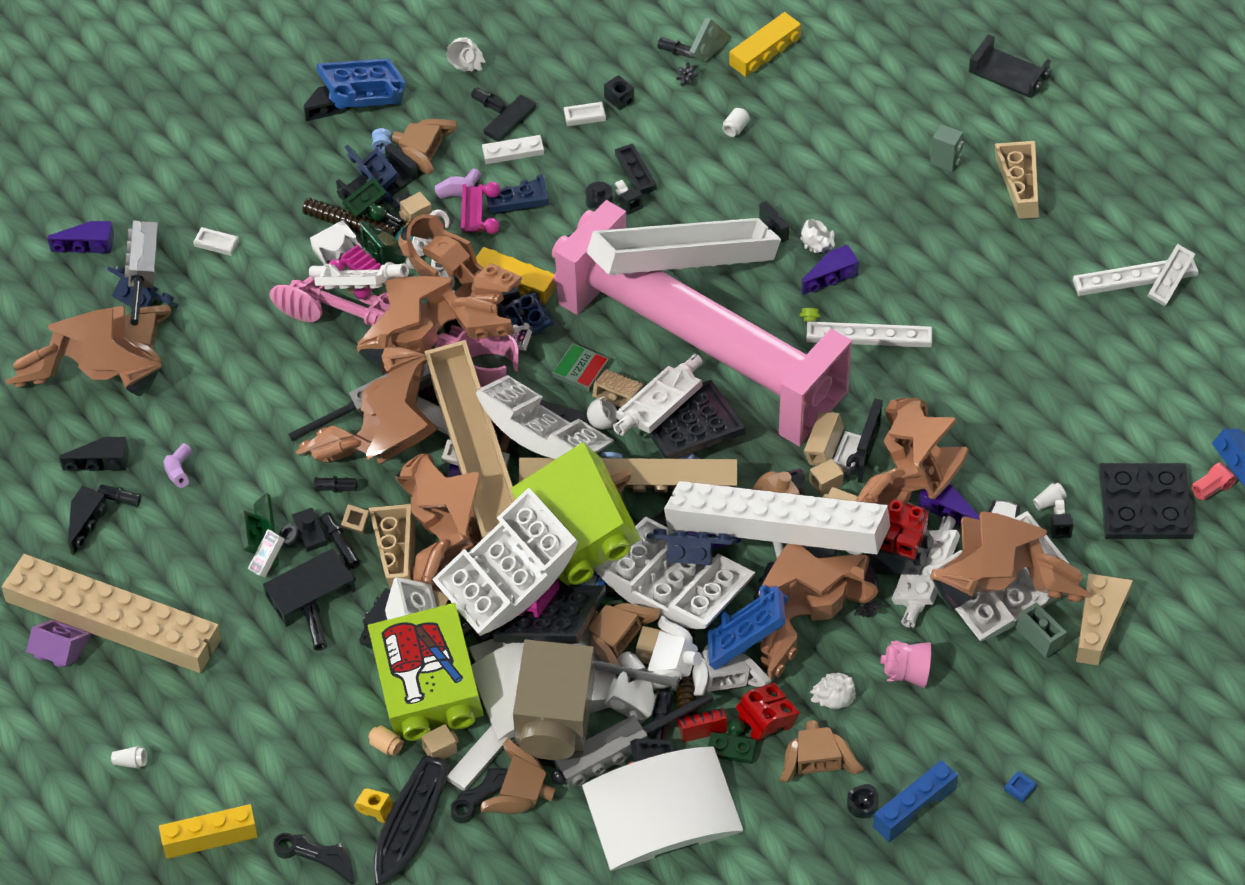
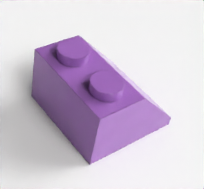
M52 619L32 627L26 652L33 654V657L36 659H47L52 661L55 666L66 667L76 662L89 641L91 633Z

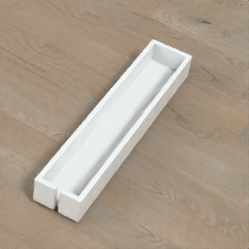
M759 218L593 231L587 254L609 275L633 274L634 272L666 271L668 269L699 268L702 266L732 265L735 263L747 264L749 262L774 260L781 239L772 230H768V227Z
M682 481L678 482L672 493L673 496L670 497L664 508L668 529L709 532V534L714 535L728 533L731 534V537L878 554L890 528L888 505Z

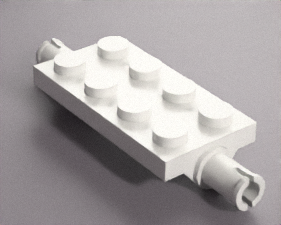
M392 262L382 265L380 270L339 271L335 265L331 264L311 266L309 268V276L315 279V285L324 286L325 289L336 288L337 285H339L340 289L351 288L352 285L356 289L365 288L367 285H370V288H379L387 280L407 277L409 274L407 264H394Z
M693 354L685 363H681L676 368L666 367L616 412V418L620 421L614 424V431L618 435L623 436L632 426L647 433H651L702 387V380L693 375V372L703 364L702 358L699 355L696 357V354Z
M946 516L942 518L938 530H928L934 539V544L928 554L921 574H901L892 596V601L895 605L907 607L901 623L910 628V625L912 628L915 627L919 613L923 611L926 604H934L938 594L930 580V576L926 572L927 569L953 555L960 538L959 532L952 530L956 521L950 516H947V519Z

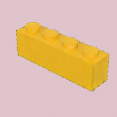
M786 12L782 13L729 51V65L745 77L755 72L764 63L769 62L775 55L783 52L786 47L799 40L801 37V23Z
M485 247L481 249L476 257L477 262L483 268L491 263L520 275L522 280L518 289L521 296L534 292L545 305L556 289V284L553 281L555 274H552L550 271H544L534 267L532 264H526L516 260L514 257H508L498 253L496 250H490Z
M251 804L159 825L166 859L258 838Z

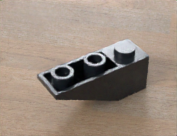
M103 437L59 455V460L63 471L126 470L129 448L126 437Z
M83 485L71 501L68 545L72 555H75L77 550L82 548L86 537L90 532L94 531L97 521L101 516L105 515L108 509L105 494Z

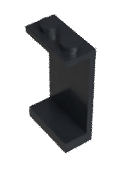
M988 34L970 58L969 73L1032 98L1036 92L1041 90L1043 81L1049 79L1052 69H1050L1051 60L1047 59L1043 66L1039 67L995 49V37Z
M390 143L385 146L386 158L401 175L386 189L393 196L418 178V170L415 162ZM360 175L348 185L338 179L336 184L339 198L345 200L367 183L369 177L367 175ZM380 199V200L377 201L375 204H376V205H380V204H382L384 201H383L382 199Z
M332 548L263 583L266 598L287 627L294 623L292 613L345 586L349 588L351 593L355 592L354 582L357 580L353 571H348L345 567L346 563L341 554L337 555Z

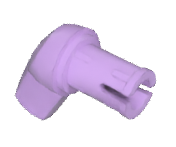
M472 169L465 178L449 177L435 185V192L441 199L450 196L462 197V184H466L467 187H475L474 185L481 178V173L477 169Z
M185 443L181 444L173 455H167L163 461L168 477L179 488L189 484L188 477L182 469V463L192 453V449Z

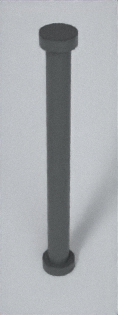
M594 660V669L618 675L626 672L628 677L670 686L673 690H677L680 677L677 676L671 678Z

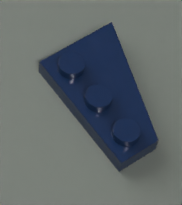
M543 174L537 175L536 179L530 182L527 180L521 181L519 186L502 188L500 194L495 198L486 195L489 213L549 205Z

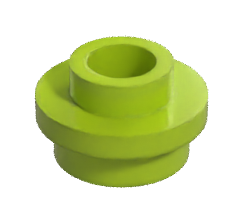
M803 308L800 318H804V322H816V319L820 318V314H818L819 309Z

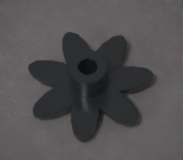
M687 62L685 69L678 68L681 74L676 79L681 80V86H684L686 82L692 85V79L698 76L694 72L697 65L690 67V63Z
M876 600L871 603H863V606L855 607L856 612L854 616L862 614V617H872L877 612L875 609L881 608L882 605L877 604L878 601Z

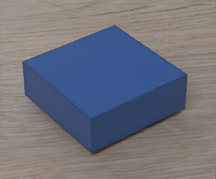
M1017 771L1005 785L1004 791L1023 803L1035 790L1037 783Z

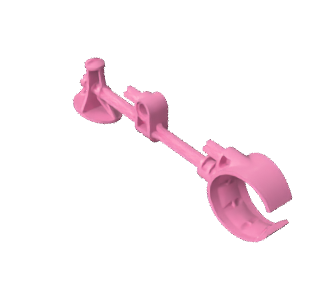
M311 277L304 281L292 280L289 286L277 285L270 291V298L280 311L303 322H315L321 318L322 309L320 302L361 317L366 325L371 326L390 307L387 292L382 293L380 296L370 293L367 298L359 299V301L371 305L369 308L322 291L324 286H316L315 279ZM452 325L449 335L442 332L438 335L439 340L434 344L435 348L466 340L471 358L482 354L502 355L513 362L514 370L518 372V345L511 335L472 339L467 336L462 328ZM474 365L481 388L506 376L505 366L482 368Z

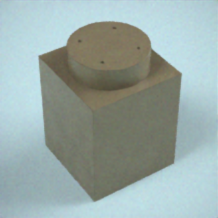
M524 640L513 709L516 744L525 753L541 759L561 760L571 757L574 751L584 752L595 680L594 650L592 646Z

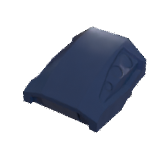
M534 292L523 295L520 299L513 300L504 307L506 318L511 319L512 325L524 326V323L529 324V329L532 331L531 336L554 325L547 309Z

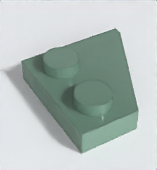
M705 18L689 52L699 61L706 62L731 39V36L712 19Z

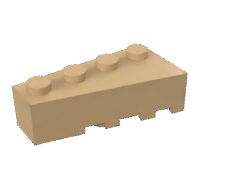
M1035 141L996 143V161L1018 218H1038L1039 205Z
M411 504L369 508L390 590L396 577L413 581L412 566H414L416 518L411 512Z
M1088 574L1085 590L1090 593V597L1084 598L1076 662L1099 665L1125 603L1130 596L1133 580Z

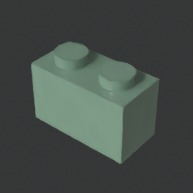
M941 124L932 139L930 164L953 172L956 165L959 166L963 159L961 154L964 147V141H962L963 132Z
M1037 602L1020 612L1015 627L1045 658L1062 648L1067 633Z

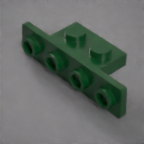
M267 493L254 503L255 514L245 510L239 514L242 549L252 554H256L267 530L275 532L271 496ZM278 554L268 573L279 565Z

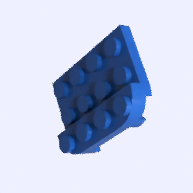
M389 58L317 64L316 71L330 91L329 99L335 103L337 108L401 104L405 81Z
M763 585L759 588V598L732 616H729L725 611L718 616L721 621L714 630H709L708 632L709 665L714 670L728 664L731 659L739 654H743L749 647L757 642H761L766 636L779 630L786 624L784 606L789 601V598L777 586L769 588L767 585Z

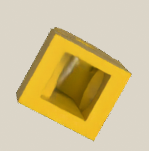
M366 788L363 789L354 807L360 813L376 817L377 821L385 823L394 803L389 794Z

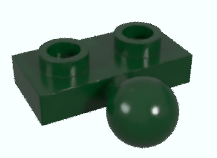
M373 177L347 197L342 204L355 219L369 209L371 218L375 221H381L384 219L386 211L383 206L376 205L375 203L383 198L387 192Z
M733 718L727 723V731L730 735L711 732L708 747H714L716 755L720 759L752 764L756 740L738 737L744 732L745 725L742 720Z

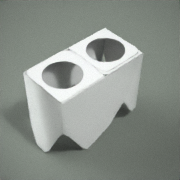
M343 220L310 237L312 250L323 264H327L328 260H339L340 253H346L354 247L352 242L356 245L359 244L355 238L356 235Z
M622 672L618 679H616V674L614 675L604 705L627 717L635 715L638 722L643 723L652 714L658 692L654 695L652 683L637 679L629 683L627 673Z

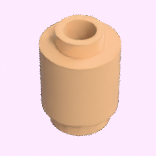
M382 725L374 727L368 736L370 739L369 744L388 756H396L404 744L399 735Z

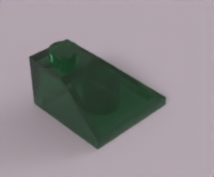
M364 220L359 221L363 248L376 260L377 264L380 263L382 266L388 262L394 264L405 262V256L401 251L398 241L392 235Z

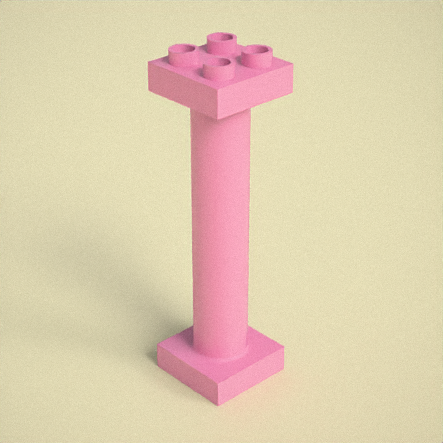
M606 200L595 212L592 210L586 211L578 223L577 230L570 237L564 235L557 240L552 250V257L556 260V273L553 281L557 285L559 305L578 315L602 292L780 396L779 435L800 447L810 436L819 412H831L849 392L852 340L833 329H830L806 355L661 270L634 272L633 274H607L587 254V249L593 231L626 228V211Z

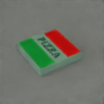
M572 343L553 370L552 377L590 392L594 382L601 376L609 364V358Z

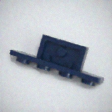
M347 144L345 146V149L349 152L347 157L354 164L357 162L358 166L356 168L363 176L367 175L369 177L367 182L373 177L387 192L381 199L392 203L394 198L386 189L401 175L378 148L362 160L357 152Z
M107 266L106 270L121 278L111 296L132 307L133 286H128V278H124L125 270L118 266L115 268ZM155 286L153 288L142 287L140 308L152 306L156 298L175 308L178 307L179 304L173 302L174 297L165 292L162 295L157 293L158 288Z
M654 528L653 532L647 533V538L668 540L667 562L711 565L713 543L729 545L737 543V538H731V534L718 533V537L709 536V532H696V535H690L686 530H675V533H666V529Z

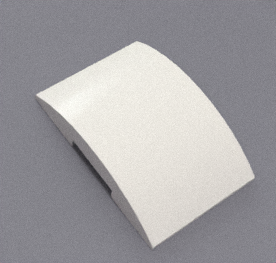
M508 375L478 389L476 392L486 413L505 434L520 445L540 455L557 459L582 442L587 444L595 453H598L614 442L613 439L582 420L577 419L570 423L540 405L543 396Z
M530 488L523 492L497 517L500 523L469 553L464 549L432 579L447 598L456 604L458 611L479 635L488 633L506 624L538 600L562 573L578 544L574 536Z
M1028 511L1014 518L1040 527ZM1047 535L1039 538L1044 553L1061 558L1069 563ZM962 550L927 569V574L930 576L932 569H940L949 563ZM1025 567L1017 573V578L1006 589L992 593L974 591L972 598L960 607L955 608V610L977 638L983 641L1016 626L1020 612L1037 602L1044 608L1057 598L1047 597L1048 593L1037 591L1029 571Z
M646 516L635 526L641 540L631 546L629 554L617 561L608 560L595 568L599 576L631 604L660 609L658 619L664 615L672 623L694 629L707 628L755 576V572L720 554L712 557L711 565L667 562L668 540L647 538V533L653 532L654 528L666 529V533H675V531Z
M589 628L585 630L579 643L573 645L591 646ZM510 643L471 665L478 693L498 741L508 737H515L513 709L524 643ZM594 652V660L602 661ZM594 669L595 680L590 713L609 708L604 703L615 674Z
M714 747L684 749L650 757L610 771L582 785L610 871L654 859L655 855L691 844L699 843L701 845L743 832Z

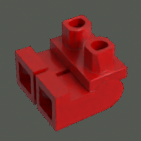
M893 500L888 507L890 528L885 536V540L891 541V544L882 543L880 549L893 553L896 548V554L915 560L927 530L929 514L923 512V508L917 506L908 508L903 506L901 501ZM903 545L912 548V551L905 550Z
M775 683L748 691L742 697L741 703H738L736 706L739 712L738 719L742 720L745 726L750 725L752 727L750 736L756 741L764 740L768 734L775 733L778 728L782 727L784 730L791 729L800 714L790 700L785 699V694ZM772 692H774L777 695V697L771 696ZM785 708H788L790 713L784 712Z

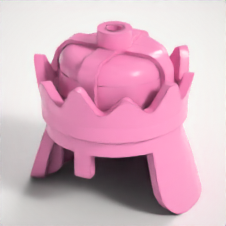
M897 640L891 641V645L886 648V655H881L880 664H884L885 675L891 677L887 681L905 680L925 688L930 670L931 643L925 642L908 645Z

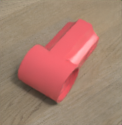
M1219 462L1209 470L1206 476L1193 483L1191 489L1197 499L1204 501L1221 489L1223 491L1228 490L1236 482L1237 477L1222 462Z

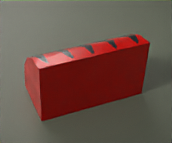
M723 708L677 719L682 742L709 737L711 732L720 734L727 732V717Z

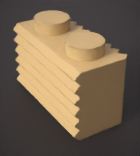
M606 369L594 382L592 396L595 398L605 397L604 401L611 402L621 408L642 390L643 384Z

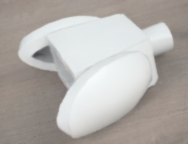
M662 615L658 622V626L662 631H659L647 671L671 678L677 676L681 680L682 677L690 675L693 665L701 663L702 655L700 652H697L698 648L693 644L691 634L685 628L672 623ZM652 683L653 690L670 687Z
M708 645L701 654V663L693 666L695 696H703L705 691L710 692L743 687L747 684L761 687L771 683V679L745 654L737 655L728 664L714 670L709 665Z

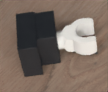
M623 180L615 183L618 188L615 192L619 195L620 206L626 211L627 215L643 208L642 193L638 189L632 188L628 190Z
M1055 500L1054 514L1051 517L1052 538H1072L1073 517H1071L1070 513L1065 514L1064 500Z

